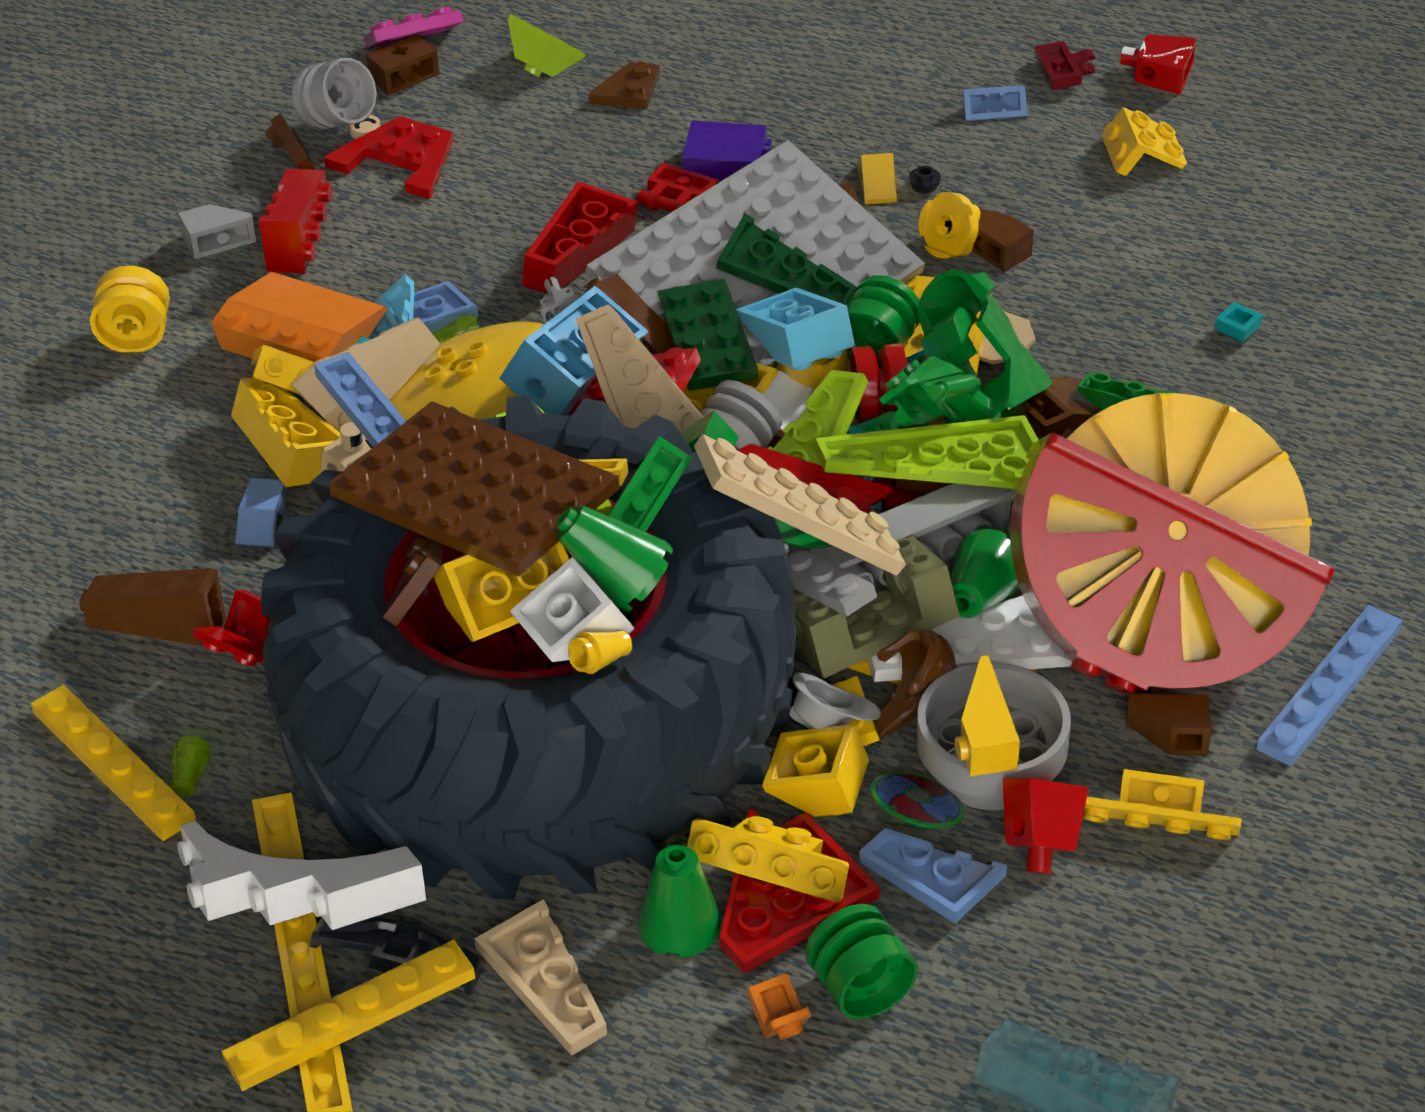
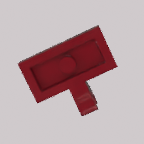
M1065 41L1035 46V58L1052 90L1082 85V75L1095 73L1092 63L1085 64L1089 60L1096 59L1092 49H1084L1078 53L1071 54Z

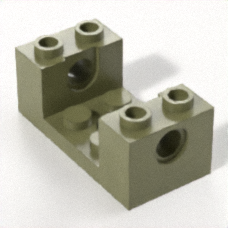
M913 536L896 540L900 546L898 550L906 565L897 576L884 570L889 589L876 592L877 598L849 616H845L793 589L796 652L824 679L880 652V649L891 645L910 629L931 630L959 617L947 564Z

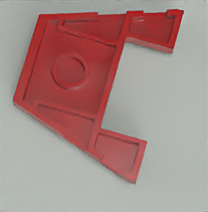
M398 116L377 129L329 153L324 157V164L326 168L350 174L366 157L415 171L404 182L405 192L431 199L434 194L435 183H438L441 167L443 164L445 165L453 144V132Z

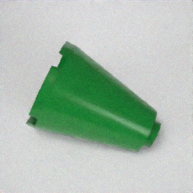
M578 505L574 509L571 507L566 508L555 524V527L559 529L557 539L622 612H628L633 609L628 603L634 598L642 602L649 595L668 567L669 563L663 560L665 551L670 554L673 552L672 546L665 540L584 505Z
M987 528L973 531L956 548L950 580L959 617L973 618L1012 596L1020 589L1013 567L1010 540L1006 538L1007 534L1002 531Z
M672 845L661 850L656 857L638 917L639 934L645 945L658 954L665 955V952L679 954V957H690L704 952L715 943L721 926V916L697 854L687 846Z

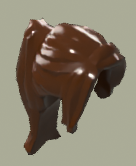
M910 629L897 641L880 649V652L876 654L877 658L884 663L897 653H900L902 656V680L896 686L891 695L892 698L880 711L881 716L877 720H873L880 740L917 718L919 702L925 690L937 678L958 668L952 644L942 635H938L930 629Z

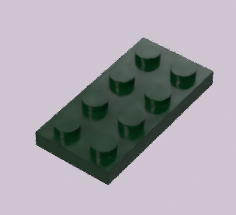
M725 278L657 290V301L673 348H682L683 350L697 348L701 358L687 384L688 391L715 387L720 382L726 380L742 382L758 379V367Z

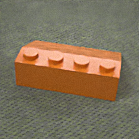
M270 272L229 297L212 320L211 325L222 350L252 359L254 350L261 345H266L316 362L326 356L331 357L347 350V347L354 345L362 336L369 338L387 310L385 306Z

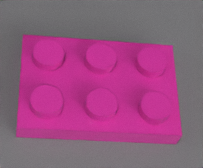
M451 7L434 10L432 14L427 15V18H423L422 13L405 17L397 25H394L393 20L377 23L375 27L370 28L371 32L363 37L366 49L395 43L416 34L425 36L451 30L464 22L461 10L452 12Z

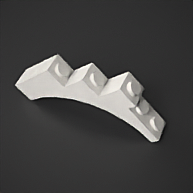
M196 821L180 825L183 841L177 843L178 853L182 864L190 866L192 883L187 884L188 897L192 907H199L208 921L252 908L255 913L260 911L269 925L314 912L316 917L322 916L329 927L334 930L426 900L422 864L407 846L376 854L343 859H284L254 854L229 846L208 834Z

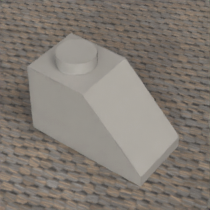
M211 204L178 213L182 238L194 259L256 242L251 213Z

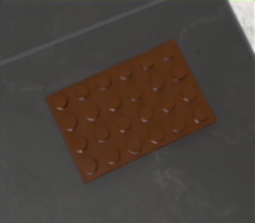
M433 401L328 483L330 496L518 577L559 542L557 539L559 529L555 527V524L566 508L571 507L574 509L578 505H584L596 510L620 489L618 475Z

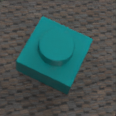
M1233 302L1215 319L1214 329L1244 342L1262 325L1263 314Z

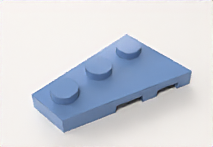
M886 828L859 851V863L955 924L1004 879L1007 872V865L993 861L990 866L971 860L972 854L959 850L956 851L955 855L934 849L929 841Z

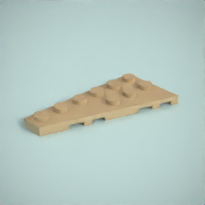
M607 304L575 318L606 403L622 426L635 429L652 416L658 415L672 421L680 433H682L703 418L613 307Z

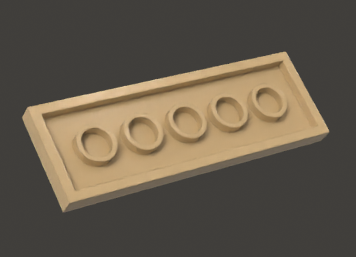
M702 434L695 443L694 448L713 489L896 576L906 565L898 550L900 548L899 544L892 538L887 529L889 526L887 521L877 513L870 512L867 514L859 510L855 504L846 498L841 497L838 500L828 495L822 487L815 483L807 485L799 481L794 474L784 468H780L778 471L768 466L762 458L753 453H749L747 456L737 451L725 439L718 438L714 440Z

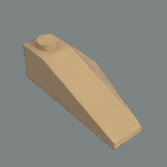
M416 317L380 333L379 336L349 346L347 350L334 356H326L317 360L294 380L291 385L319 417L340 432V427L343 424L352 421L316 378L315 364L349 352L390 401L440 343L420 318Z

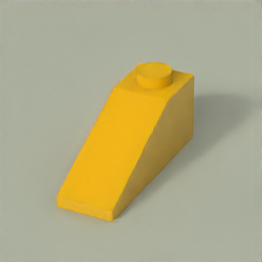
M989 655L980 657L961 719V736L955 737L957 758L959 761H965L970 777L1018 769L1020 740Z

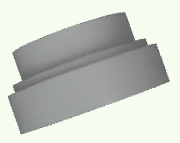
M991 662L1020 740L1018 769L970 777L965 761H959L957 758L955 737L961 736V719L978 663L961 666L937 678L921 697L917 714L916 744L918 754L929 773L936 778L939 784L956 795L962 804L983 810H1004L1003 778H1032L1052 781L1063 768L1069 748L1071 726L1069 707L1061 692L1043 676L1020 666Z

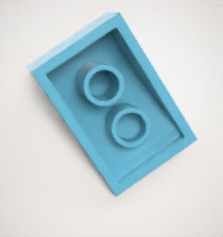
M793 288L736 309L740 320L778 363L791 367L793 370L809 368L812 366L813 361L821 358L830 359L843 354V350L855 346L847 305L799 288Z

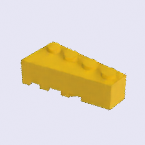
M253 378L240 379L231 417L285 487L312 484L311 481L321 473V452L324 447L341 438L340 432L287 390Z

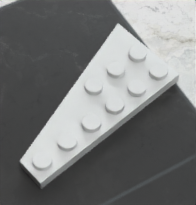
M1023 596L998 603L973 618L957 617L931 629L938 635H942L952 644L955 662L958 667L979 663L980 657L989 655L991 662L1012 664L1029 670L1068 667L1072 663V661L1063 657L1065 652L1049 638L1036 621ZM897 653L885 663L880 661L877 655L866 659L874 682L902 680V656L900 653Z

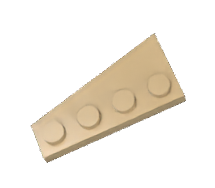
M544 899L475 938L476 950L571 1056L607 1035L606 1022L587 984L583 983L578 973V966L573 956L569 955L563 943V936L557 924L554 925Z

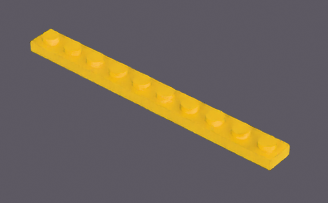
M292 792L252 800L261 855L305 860ZM314 912L274 924L290 1017H294L331 999L321 944L318 948L310 947L311 935L317 926ZM340 1044L299 1064L307 1112H353Z

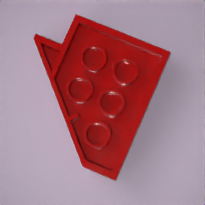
M754 809L748 811L747 818L752 816L761 817ZM807 812L779 827L784 829L794 827L809 831L811 837L823 840L821 854L849 863L843 898L836 903L734 872L720 933V948L744 974L808 939L817 926L834 912L851 905L870 904L879 899L880 887Z

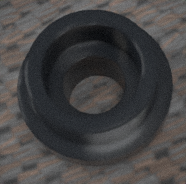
M920 166L909 173V183L913 190L918 193H931L937 189L941 182L940 173L930 166Z

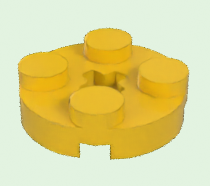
M941 192L936 194L939 196H936L933 200H928L924 204L918 220L919 235L924 236L925 242L928 245L924 247L931 255L942 259H955L960 256L969 255L978 235L979 219L981 216L980 209L960 193ZM951 220L952 229L948 234V228L945 227V221Z

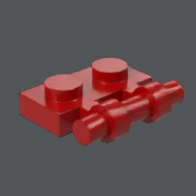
M662 162L647 179V190H650V192L640 190L636 200L639 203L646 204L648 209L654 211L662 209L673 212L718 184L719 179Z

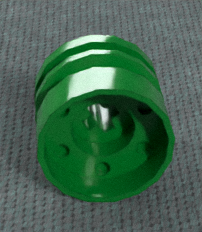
M872 275L863 279L858 284L847 304L855 346L847 349V358L850 359L851 348L870 346L875 352L879 367V353L883 345L902 343L904 349L906 348L908 340L919 325L917 311L919 298L911 288L897 279L881 275Z
M868 904L847 906L831 914L809 936L805 947L807 963L816 972L818 979L827 987V992L847 1018L867 1019L891 1009L910 991L918 975L915 959L898 937L895 936L894 930L875 906Z

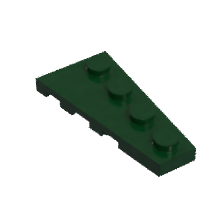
M746 213L743 215L717 260L716 269L778 294L793 288H799L847 305L849 298L857 287L825 265H816L806 258L807 254L799 248L791 249L779 241V235L770 229L762 230L754 224V219Z

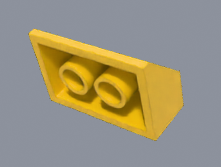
M559 541L519 577L469 555L441 565L433 577L447 610L471 642H474L518 624L519 622L510 610L563 566L569 558L564 546Z

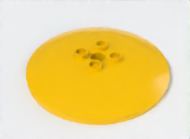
M522 321L500 323L474 329L441 342L392 397L390 402L406 421L431 401L448 408L454 407L460 413L478 420L493 418L494 415L506 412L507 398L520 396L515 394L499 378L522 342L544 324Z

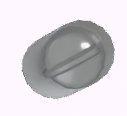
M796 673L793 675V683L798 691L790 710V716L809 729L847 725L852 718L872 721L877 720L881 716L880 709L875 704L859 695L834 687L810 674Z

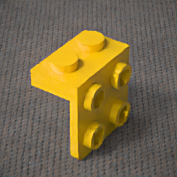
M1122 107L1116 117L1106 125L1101 135L1115 171L1123 176L1128 175L1144 153L1180 169H1183L1187 164L1183 155L1184 150L1179 145L1175 136V130L1165 122L1157 123L1151 120L1141 111L1136 110L1133 112Z

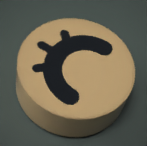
M369 115V117L359 123L349 124L351 137L356 140L380 127L379 118Z

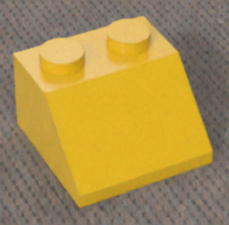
M854 724L781 733L772 756V762L762 784L764 791L814 817L839 816L852 813L869 762L868 755Z

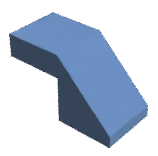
M250 479L238 508L236 545L274 548L277 516L284 517L287 487H285L281 480Z

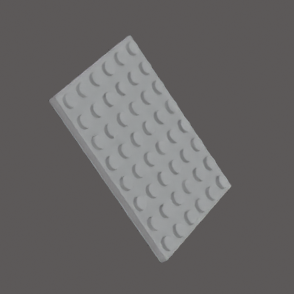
M787 140L587 264L586 274L592 280L599 276L607 279L618 274L663 321L664 319L657 301V290L725 278L736 309L777 295L778 293L716 269L719 256L745 213L752 217L754 224L762 230L770 229L779 235V241L791 249L799 248L807 254L806 258L816 265H825L855 286H858L863 279L872 275L888 276L905 284L923 272L925 263L796 146ZM741 321L756 363L777 368V361Z

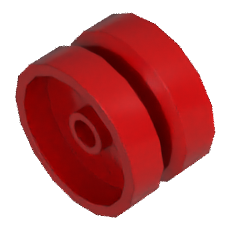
M902 343L882 346L879 353V367L875 352L870 346L851 348L850 372L863 373L868 380L855 413L858 424L881 415V401L879 398L889 390L886 383L907 366L906 354ZM883 404L884 413L899 410L896 405Z

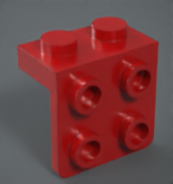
M235 590L225 625L194 628L192 636L203 641L202 646L208 650L215 652L226 651L234 655V661L247 666H255L256 662H264L263 645L266 640L267 628H269V617L262 615L260 596L246 590Z

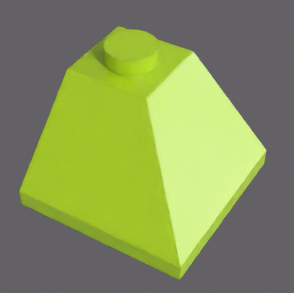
M512 14L509 15L508 24L515 58L526 63L523 68L524 70L540 77L542 72L553 77L585 57V53Z

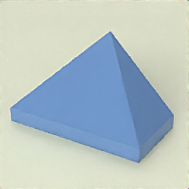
M1025 85L964 89L962 91L965 121L1028 116Z

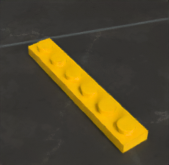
M64 684L31 703L33 713L162 841L181 831L180 825L196 821L194 810Z
M452 940L221 1051L224 1062L243 1092L475 979L474 967L456 941Z

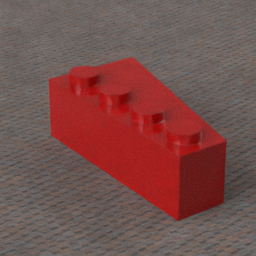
M287 169L278 184V191H275L272 195V204H268L265 208V215L268 216H261L259 219L267 272L306 274L309 261L315 260V241H320L321 238L320 222L326 221V202H331L332 185L326 181L325 170Z

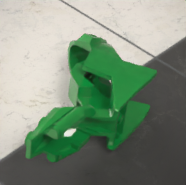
M950 269L936 275L925 288L917 309L919 323L924 333V337L921 340L924 355L920 362L917 359L913 360L900 370L896 376L886 383L889 390L879 398L882 404L897 406L899 410L894 413V420L899 426L921 427L944 415L945 424L1001 418L1000 412L1005 408L1008 411L1044 392L1053 383L1049 375L1018 339L1009 318L991 294L995 289V285L985 272L969 275L962 270ZM974 323H976V326L1005 361V371L983 387L969 361L971 357L977 354L968 335Z

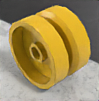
M119 266L107 271L98 280L89 321L92 333L100 343L111 350L119 352H144L154 348L162 340L166 329L170 296L168 287L161 277L141 267Z

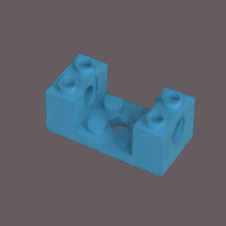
M594 286L527 337L499 379L520 397L529 396L545 412L544 414L566 416L571 412L589 384L597 378L575 318L609 304L641 342L649 331L598 287Z

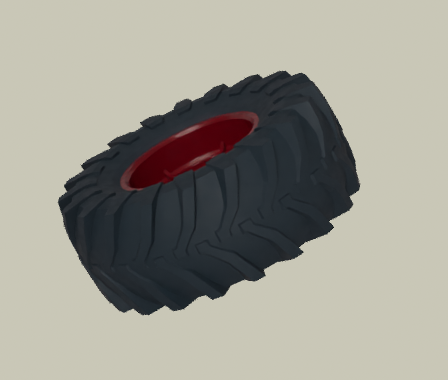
M529 396L508 397L506 416L481 419L480 421L578 460L627 459L628 475L622 486H619L620 489L608 498L612 508L659 436L692 457L646 533L663 539L672 546V554L665 551L663 560L669 563L657 585L642 602L634 598L628 603L633 608L628 612L620 610L635 628L628 634L632 641L631 653L620 657L593 674L577 671L572 666L570 660L552 662L520 623L471 642L447 610L434 577L399 624L395 626L384 619L383 615L403 573L404 566L409 559L406 556L408 548L417 536L422 538L425 536L330 496L328 483L343 471L324 470L311 481L316 494L324 504L316 514L283 518L276 531V542L286 562L283 567L265 572L261 587L262 615L269 617V628H267L266 640L263 645L266 680L269 681L267 690L283 750L292 774L316 813L327 812L334 826L350 846L363 856L374 854L385 847L388 850L407 846L422 864L424 884L434 888L452 868L465 870L472 880L492 898L515 899L521 877L536 875H554L561 884L576 895L597 891L593 868L629 857L652 872L656 857L663 850L659 843L687 826L691 827L692 821L696 818L724 826L729 825L732 822L730 815L720 800L726 796L735 784L763 783L769 765L772 762L769 750L764 743L771 731L783 729L790 717L793 690L787 688L788 678L792 677L794 653L796 652L795 601L791 571L775 518L713 489L697 452H692L689 444L672 421L654 415L633 429L622 426L621 422L604 401L584 398L572 416L543 414ZM449 407L450 409H453V410H455V411H458V410L455 409L454 407ZM365 440L369 447L372 449L373 446L369 443L368 440ZM444 545L441 565L467 554ZM565 548L568 558L571 559L573 556ZM439 650L447 651V652H451V653H455V654L446 655V654L440 652Z

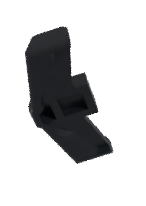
M322 917L311 935L310 947L318 948L321 944L370 951L372 954L369 968L387 972L450 941L424 929L419 924L402 919L393 920L372 917L332 930ZM459 946L474 967L475 979L460 986L464 988L465 994L471 996L480 977L484 958Z

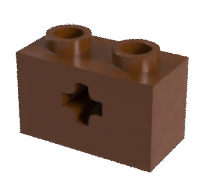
M419 34L366 54L367 68L375 81V85L386 95L440 75L437 49Z

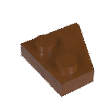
M629 62L590 91L589 103L648 109L660 75V66L646 62Z
M417 536L406 552V556L409 559L404 566L403 573L384 612V619L395 626L399 624L441 567L444 544L428 537L422 538Z

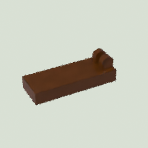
M279 113L270 121L273 125L265 131V135L269 140H272L274 146L280 148L285 145L298 169L318 170L299 135L294 129H290L283 115Z

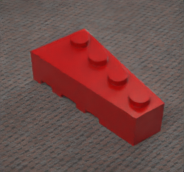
M578 181L524 255L522 286L548 294L544 287V282L548 279L552 287L553 284L550 277H554L558 280L561 289L586 270L587 264L612 250L635 231L638 201Z

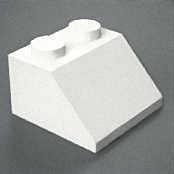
M573 557L510 610L512 615L552 662L569 660V644L582 632L625 631L629 634L635 629Z

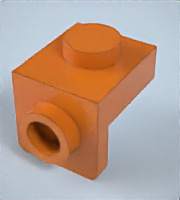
M788 973L748 987L746 990L747 997L765 1039L778 1034L779 1039L784 1040L804 1030L802 1025L811 1017V1013L808 1007L802 1009Z

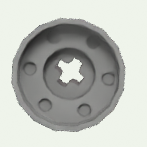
M340 58L307 66L295 78L292 89L293 104L299 117L308 126L318 130L363 121L369 117L374 109L377 96L375 81L369 69L353 58Z
M726 380L720 382L713 395L707 400L705 404L706 409L699 411L703 417L713 410L720 415L739 436L734 446L736 450L750 443L764 448L767 447L782 425L781 415L775 406L763 394L738 381Z

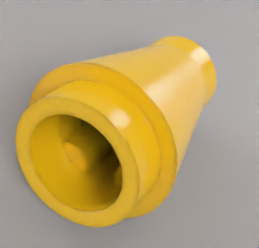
M625 631L582 632L569 644V660L577 671L593 674L620 657L629 655L632 650V641Z

